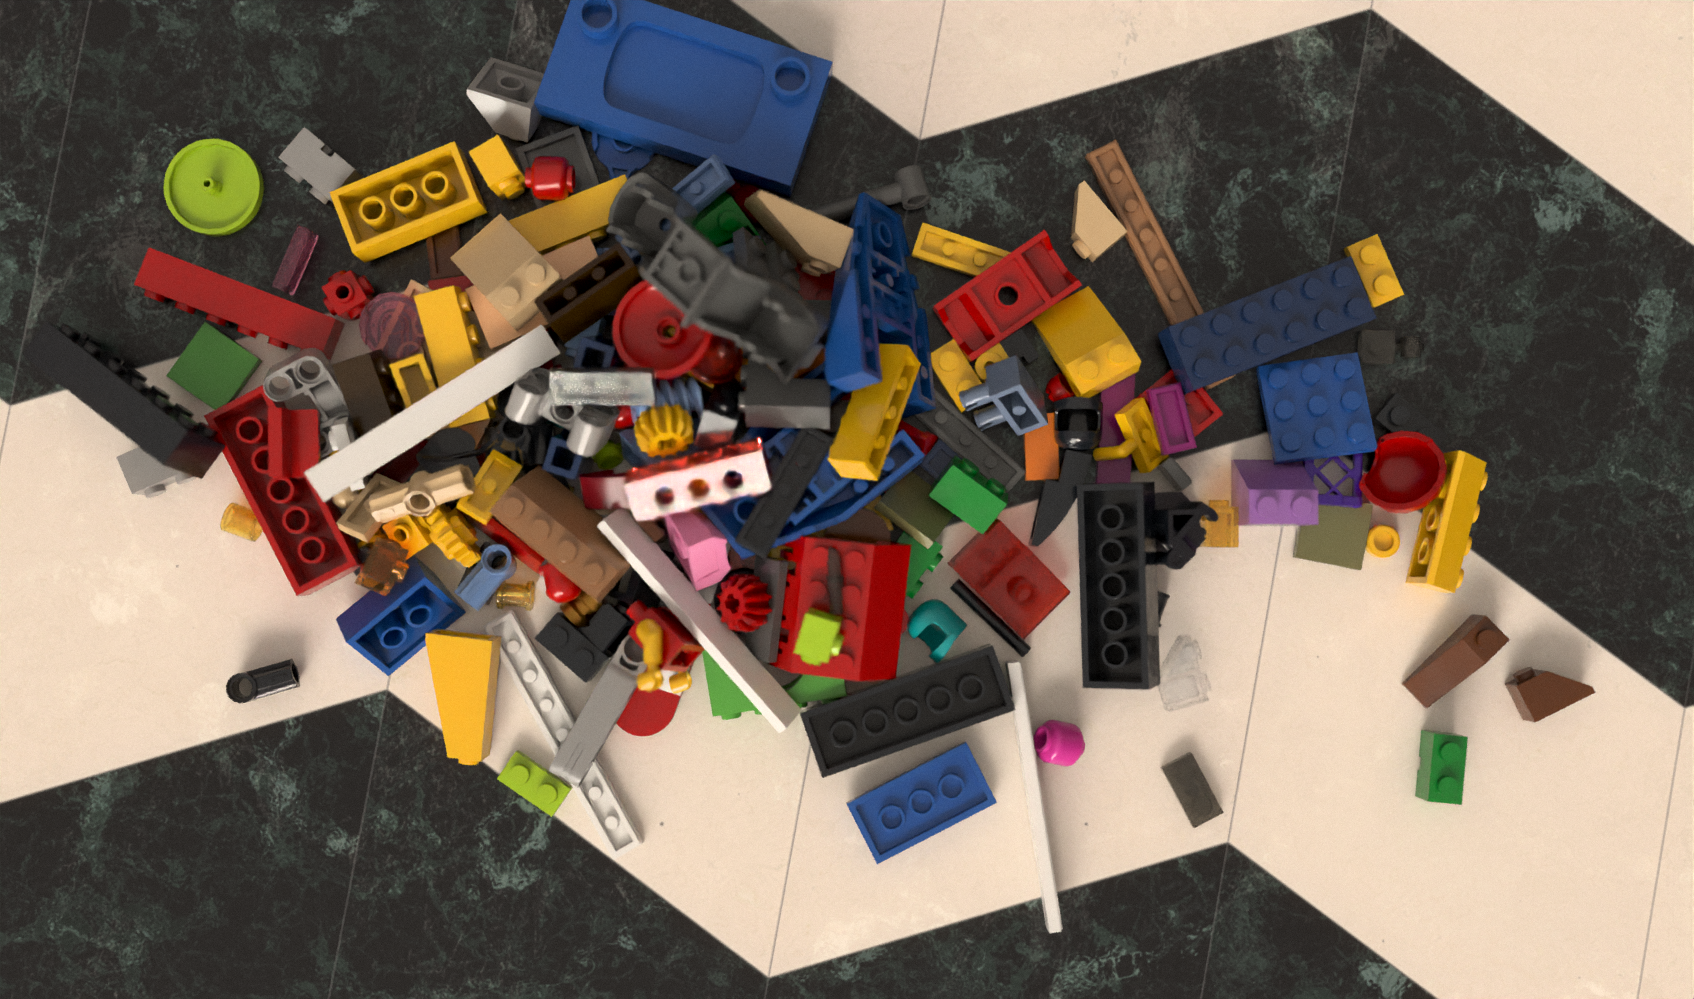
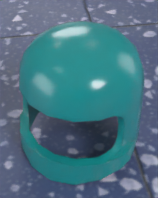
M930 599L919 605L908 619L907 630L913 639L918 637L927 644L931 651L928 656L937 664L944 658L954 641L968 625L943 601Z

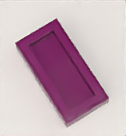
M1181 382L1146 390L1161 455L1164 456L1196 448Z

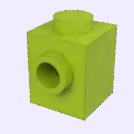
M809 608L805 614L794 653L802 655L801 660L813 665H821V662L828 663L832 654L838 656L844 639L843 635L838 634L843 618Z

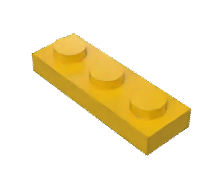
M922 223L911 256L976 277L1011 252Z

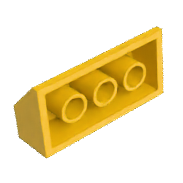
M1460 450L1444 453L1447 466L1446 482L1438 497L1427 507L1423 508L1405 583L1443 593H1455L1456 588H1459L1462 584L1464 570L1461 569L1464 556L1469 553L1472 538L1469 536L1472 523L1476 522L1479 515L1480 505L1477 504L1479 492L1486 485L1488 473L1485 471L1487 462Z

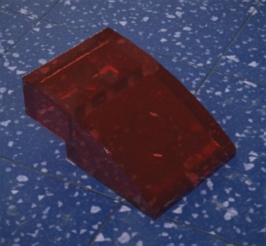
M997 518L983 535L978 532L947 563L1022 639H1025L1071 593L1044 563Z

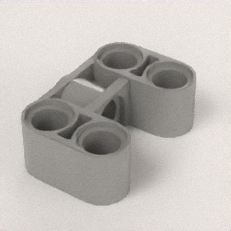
M307 348L273 365L266 374L263 390L269 399L278 402L286 401L302 392L305 396L309 394L321 413L320 435L326 440V442L320 444L321 458L334 452L328 432L332 431L331 426L334 421L344 417L352 418L334 369L325 354L316 348ZM312 360L319 365L320 370L315 373H309L302 368L301 364L304 361ZM277 376L284 377L288 380L290 386L284 389L277 388L273 385L271 379ZM354 426V427H353V431H354V434H355V438L357 439V438H358V434H357L356 429H355V426Z
M540 367L530 369L517 379L505 410L509 418L522 424H532L543 416L570 430L571 432L566 444L570 450L582 456H593L607 444L620 414L617 406L611 402L602 400L558 377L552 371ZM565 401L572 405L574 411L567 407Z

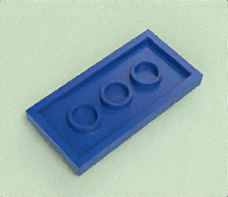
M966 741L846 802L877 864L997 803Z

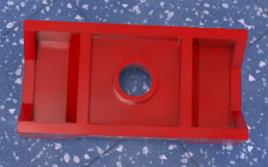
M1044 229L938 302L932 309L970 363L1075 291L1082 284L1078 278L1068 271L1053 249L1049 235ZM1007 286L1015 290L1017 298L1014 304L1004 305L1000 302L998 293L1002 287Z

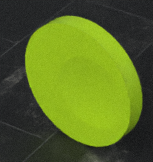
M203 139L184 147L170 162L164 178V196L173 216L185 227L207 236L229 235L245 227L257 214L264 195L263 177L255 160L242 148L221 139Z

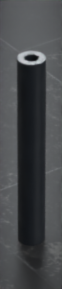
M960 579L950 587L962 601L1021 657H1024L1030 651L1031 647Z

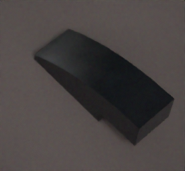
M1067 449L1062 451L1058 479L1056 481L1047 479L1042 481L1028 546L1038 547L1065 518L1077 498V484H1083L1086 479L1092 455Z

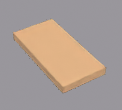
M587 236L547 253L542 257L565 280L597 258L598 254L590 236ZM475 285L465 289L488 345L493 352L508 346L541 324L545 329L551 327L540 311L517 332Z

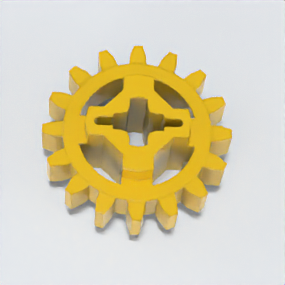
M445 503L436 505L432 513L428 514L425 518L431 525L428 527L431 531L429 534L430 538L448 559L452 560L455 558L464 567L470 568L481 560L482 553L479 551L480 547L475 543L478 541L476 529L459 509L454 508L452 510Z

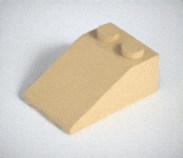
M758 190L746 198L744 206L783 250L788 249L793 254L796 262L802 265V271L814 276H820L821 273L826 274L841 267L854 229L762 190Z
M501 213L450 257L517 332L540 312L534 300L563 281L552 266Z

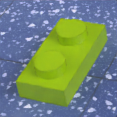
M519 750L515 751L497 780L551 817L554 816L573 788Z

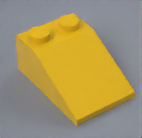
M1089 286L1056 303L1031 320L1076 397L1091 398L1139 371L1141 364L1139 356L1123 330Z

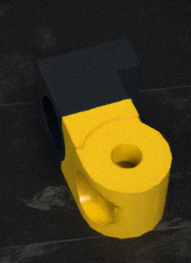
M1019 329L980 355L974 365V372L980 381L985 382L987 378L985 367L1017 355L1028 366L1037 360L1039 355L1023 330Z

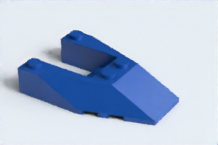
M863 192L858 195L849 227L854 229L841 267L835 270L825 346L826 365L824 372L828 384L845 392L863 388L882 381L879 344L908 345L921 363L901 417L906 418L936 408L927 315L925 309L922 307L918 308L914 290L919 289L916 275L909 274L905 257L911 254L901 216Z
M826 361L803 379L827 380L824 372ZM831 385L830 407L849 392ZM750 427L699 504V507L726 537L742 559L755 554L736 544L735 539L801 428ZM904 430L900 431L893 438L877 481L841 477L829 462L828 452L772 548L800 538V535L806 536L846 521L921 464L925 455Z

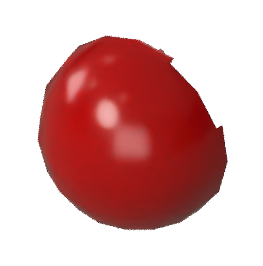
M1397 431L1383 435L1378 440L1373 465L1368 473H1363L1359 482V488L1372 504L1387 512L1406 514L1427 507L1438 497L1446 482L1447 466L1444 453L1434 443L1432 438L1419 432Z

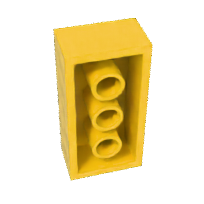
M455 141L329 192L352 253L364 263L488 213L465 154Z

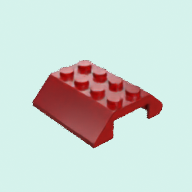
M810 534L806 536L800 535V538L782 544L793 549H780V557L796 562V571L787 569V582L782 615L785 616H782L781 628L789 630V636L787 638L780 635L777 662L768 664L790 673L852 681L896 679L912 544L880 540L875 544L810 536ZM809 608L843 618L838 633L844 636L839 655L832 654L829 662H821V665L804 662L801 660L802 655L794 653L804 617Z

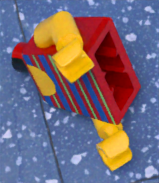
M637 600L627 609L626 615L635 623L628 633L644 651V664H647L648 671L637 675L638 687L641 690L646 689L647 692L660 688L664 683V678L658 669L659 667L661 670L678 672V674L669 676V684L673 693L689 689L692 685V678L687 669L705 648L670 612L664 609L648 608L641 600Z

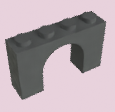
M805 300L823 315L829 323L832 300ZM828 326L818 340L824 345L823 348L826 346ZM743 347V359H748V365H741V385H746V392H739V411L746 415V427L830 429L831 385L828 384L827 380L791 379L788 383L784 384L766 363L752 360L750 357L753 353Z

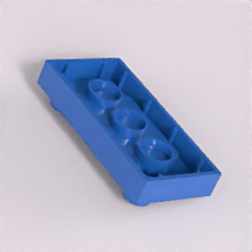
M570 0L534 103L541 116L572 126L578 125L581 129L595 132L697 167L715 154L721 158L732 178L791 197L832 77L833 62L645 0Z

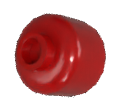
M538 156L534 159L532 167H526V188H532V193L538 200H565L570 192L575 191V166L570 165L567 158L563 156Z

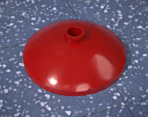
M646 280L638 283L623 297L615 312L612 328L614 344L622 360L639 374L656 379L673 378L694 368L708 352L714 333L705 331L695 323L684 329L681 326V322L685 314ZM670 328H675V334L671 338H667V331Z

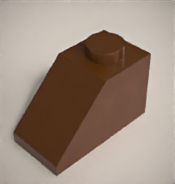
M1532 667L1524 668L1514 673V679L1505 683L1522 719L1530 722L1540 721L1596 693L1593 686L1548 671L1533 669Z

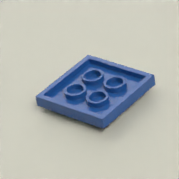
M1358 352L1257 367L1256 373L1274 465L1373 452L1377 449Z

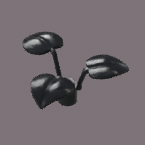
M515 383L499 392L497 408L500 415L505 418L499 425L498 433L492 435L491 439L482 447L475 450V440L467 431L461 428H446L430 438L426 445L417 453L416 459L421 467L431 474L463 464L464 466L468 465L473 473V477H475L480 468L476 456L482 455L491 446L498 443L500 447L507 451H519L526 475L530 472L526 446L523 444L527 434V426L537 427L546 423L549 419L541 416L532 424H522L509 418L505 410ZM547 471L571 491L568 481L564 476Z

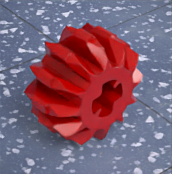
M736 574L730 576L726 582L721 583L722 592L716 595L720 600V606L716 610L722 611L721 622L728 624L729 630L744 632L755 631V629H759V626L768 623L766 614L773 611L769 606V600L773 596L766 593L768 584L761 582L760 577L753 574Z

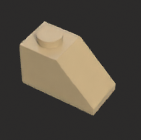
M1083 181L1075 190L1071 238L1074 240L1072 245L1075 251L1083 259L1088 257L1093 263L1127 233V230L1089 185Z

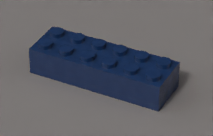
M1349 256L1169 326L1159 332L1158 337L1177 383L1181 382L1183 394L1185 395L1376 319V316L1353 259Z

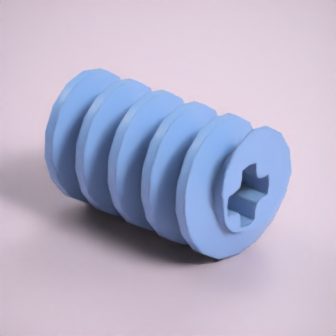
M688 377L685 386L679 378L673 380L671 387L667 380H660L658 389L653 381H647L644 391L640 383L634 382L632 384L630 408L634 426L635 420L640 416L641 411H650L652 405L660 407L665 402H667L669 407L680 404L682 410H688L690 416L692 411L696 410L701 420L704 401L701 387L697 384L694 377Z

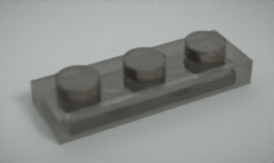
M654 367L551 368L548 373L553 405H655L658 400Z

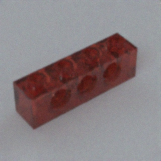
M760 437L629 469L626 472L624 487L636 521L644 519L655 521L673 512L689 513L695 511L700 506L711 503L722 505L736 497L762 495L767 490L772 489L773 474L762 438ZM734 470L741 473L742 476L731 478L725 473ZM703 479L708 484L705 486H697L692 482V480ZM661 487H669L674 492L671 494H664L660 492L658 489Z

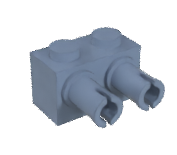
M1017 355L985 367L987 378L984 383L959 392L961 404L967 412L991 401L994 402L991 406L974 411L975 422L981 431L1007 421L1017 436L1048 425L1044 394Z

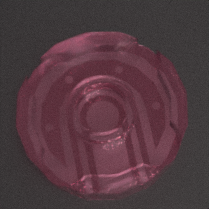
M397 292L379 294L361 312L359 328L362 340L372 351L382 349L383 355L387 356L388 359L407 358L419 351L426 340L415 299L409 295Z

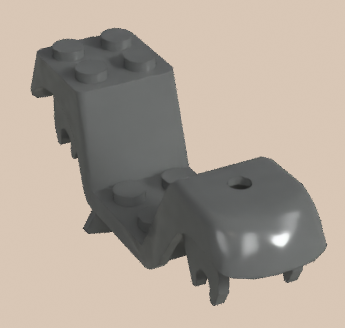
M644 172L630 177L621 187L610 207L607 231L623 238L621 241L623 245L639 252L641 255V263L638 268L639 273L685 314L681 326L685 329L695 323L705 331L735 341V345L744 347L753 353L750 357L752 360L767 363L784 384L792 379L798 368H809L824 346L818 340L828 326L827 319L787 284L736 264L692 225L698 216L697 210L669 185ZM666 218L671 223L668 231L662 229V222Z

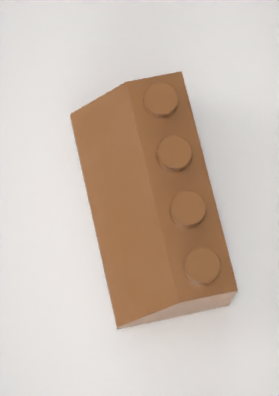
M538 465L513 483L489 511L511 532L595 601L600 603L632 565L597 527L604 518L593 509L585 508L584 502Z

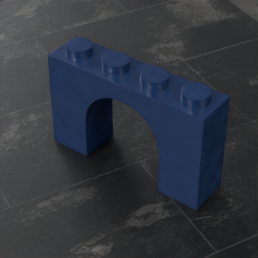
M598 335L582 337L572 371L581 373L579 387L597 397L599 394L617 387L624 361L618 354L614 340ZM564 428L560 434L552 436L542 470L576 480L579 478V474L592 471L594 461L591 456L579 455L568 448L566 442L571 431Z

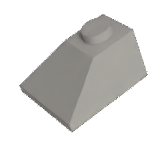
M490 57L468 86L466 95L496 133L508 136L512 140L528 143L538 128L542 117L534 101L544 73Z

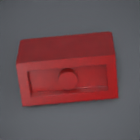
M282 407L268 408L269 477L307 478L304 472L321 462L319 410H289Z

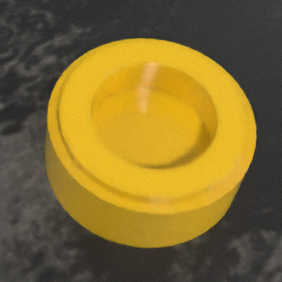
M1382 524L1369 528L1365 549L1370 555L1377 558H1387L1397 552L1400 546V537L1393 527Z

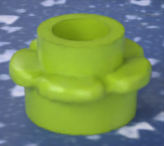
M608 440L607 444L595 455L591 456V458L601 470L615 468L624 460L622 446L620 443L614 444L612 440Z

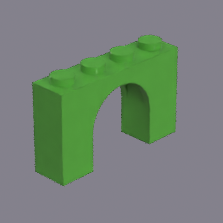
M704 650L702 655L713 717L721 716L723 720H730L741 717V712L753 710L755 714L761 715L762 713L712 656ZM799 674L793 681L781 686L800 708L808 706L807 702L821 700V704L842 696H847L844 679Z

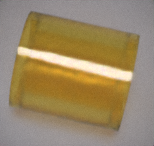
M234 502L228 505L221 519L220 528L222 531L255 542L263 531L253 510Z

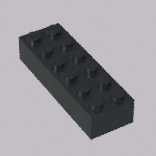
M46 321L23 352V356L163 466L200 479L205 476L226 446L215 438L218 433L216 430L201 421L197 424L192 420L194 414L178 403L175 405L170 403L168 400L171 396L157 386H148L145 383L148 379L131 367L127 370L122 366L125 361L109 350L104 352L99 348L102 343L85 332L81 334L65 323L59 327Z
M1155 482L1077 484L1083 688L1150 690L1160 685Z
M987 644L942 660L937 664L933 663L899 675L896 679L885 680L848 693L847 696H842L833 701L803 709L800 712V716L821 776L825 778L1014 711L1015 707L994 647L991 644Z

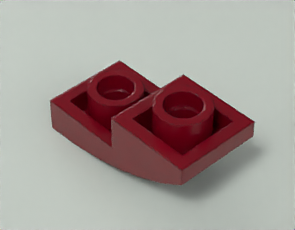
M614 469L579 474L585 508L625 509L654 505L648 469L614 474Z

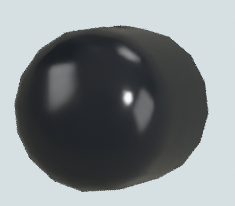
M1067 397L1053 403L1054 438L1059 447L1065 450L1080 452L1091 450L1100 443L1103 432L1102 402L1087 397Z

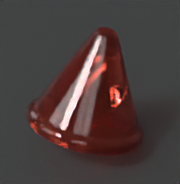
M714 334L708 352L690 371L696 378L708 384L717 385L728 382L737 375L741 368L743 360L742 349L735 345V341Z

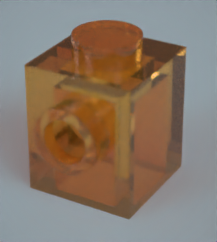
M376 537L367 552L354 583L387 596L395 582L401 583L407 573L410 564L404 561L409 550L402 548L393 539Z

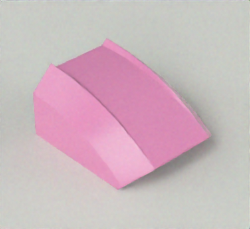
M671 497L662 498L660 502L669 546L695 590L699 591L722 581L732 568L727 558L725 544L728 540L709 518L695 508Z

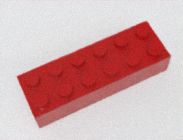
M262 385L204 415L208 425L218 432L215 438L226 445L222 452L296 596H306L347 576L360 567L363 563L357 554L361 550L358 548L354 536L340 531L337 525V521L342 516L339 507L332 502L331 498L323 502L308 478L269 477L268 408L282 407L287 409L284 401L278 402L269 399L265 395Z

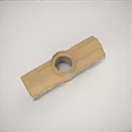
M459 464L433 474L427 471L417 472L412 475L409 482L371 494L368 502L371 514L375 520L385 523L409 514L427 516L432 513L436 505L474 493L476 485L473 473L468 465Z

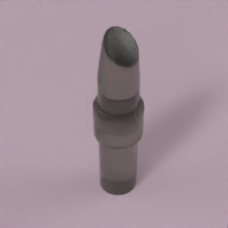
M830 546L827 557L828 575H826V586L829 592V613L843 614L842 588L844 587V578L841 572V557L839 551Z

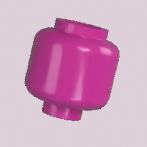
M1048 720L1038 727L1033 737L1034 749L1038 757L1046 763L1068 767L1075 764L1085 750L1083 734L1080 728L1072 723Z

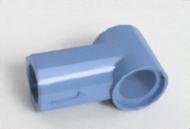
M501 544L487 547L482 554L481 561L454 592L471 607L479 611L503 581L514 575L517 570L515 557L507 547ZM497 556L507 557V563L503 568L498 570L492 569V561Z

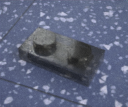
M1191 752L1160 767L1193 828L1224 813Z

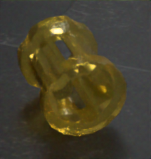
M504 580L496 590L497 609L513 606L525 607L526 611H531L535 600L534 581H528L526 584L507 583Z

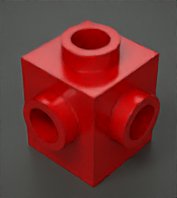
M342 270L328 278L329 283L321 287L327 296L323 299V302L333 316L338 315L347 321H355L364 317L370 312L369 309L377 303L372 296V293L375 292L374 288L366 276H360L351 270L348 272ZM349 291V295L343 299L342 295Z

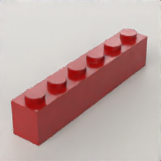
M150 247L147 250L134 285L146 289L144 296L164 303L165 297L176 301L175 308L193 315L196 309L207 313L206 320L224 327L227 321L238 324L236 331L256 338L259 332L269 336L267 343L285 350L288 349L289 344L300 348V351L307 348H316L322 351L329 360L332 358L345 325L344 322Z

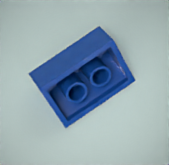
M412 555L338 616L336 621L345 642L387 676H390L426 646L425 636L427 632L434 629L445 630L466 612L437 575L420 559Z

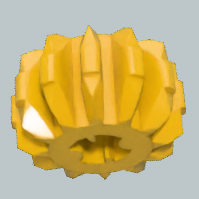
M667 402L660 407L652 405L650 411H641L640 418L635 420L634 430L637 445L641 451L647 452L649 457L660 455L664 459L666 455L670 454L677 456V451L688 450V444L694 441L692 418L688 410H682L680 404H675L669 407Z

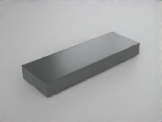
M756 555L754 575L759 576L761 582L768 584L766 593L773 596L769 600V606L773 611L766 614L768 623L759 626V629H755V631L747 632L745 646L757 660L773 663L777 662L788 561L767 556L764 560Z

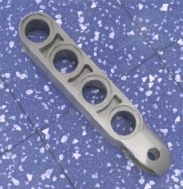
M627 635L621 642L549 768L550 772L560 778H565L567 782L576 787H579L636 690L638 686L637 675L645 672L647 669V664H644V651L630 635Z

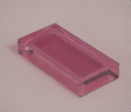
M300 225L297 226L272 287L292 296L295 294L319 238L316 233Z

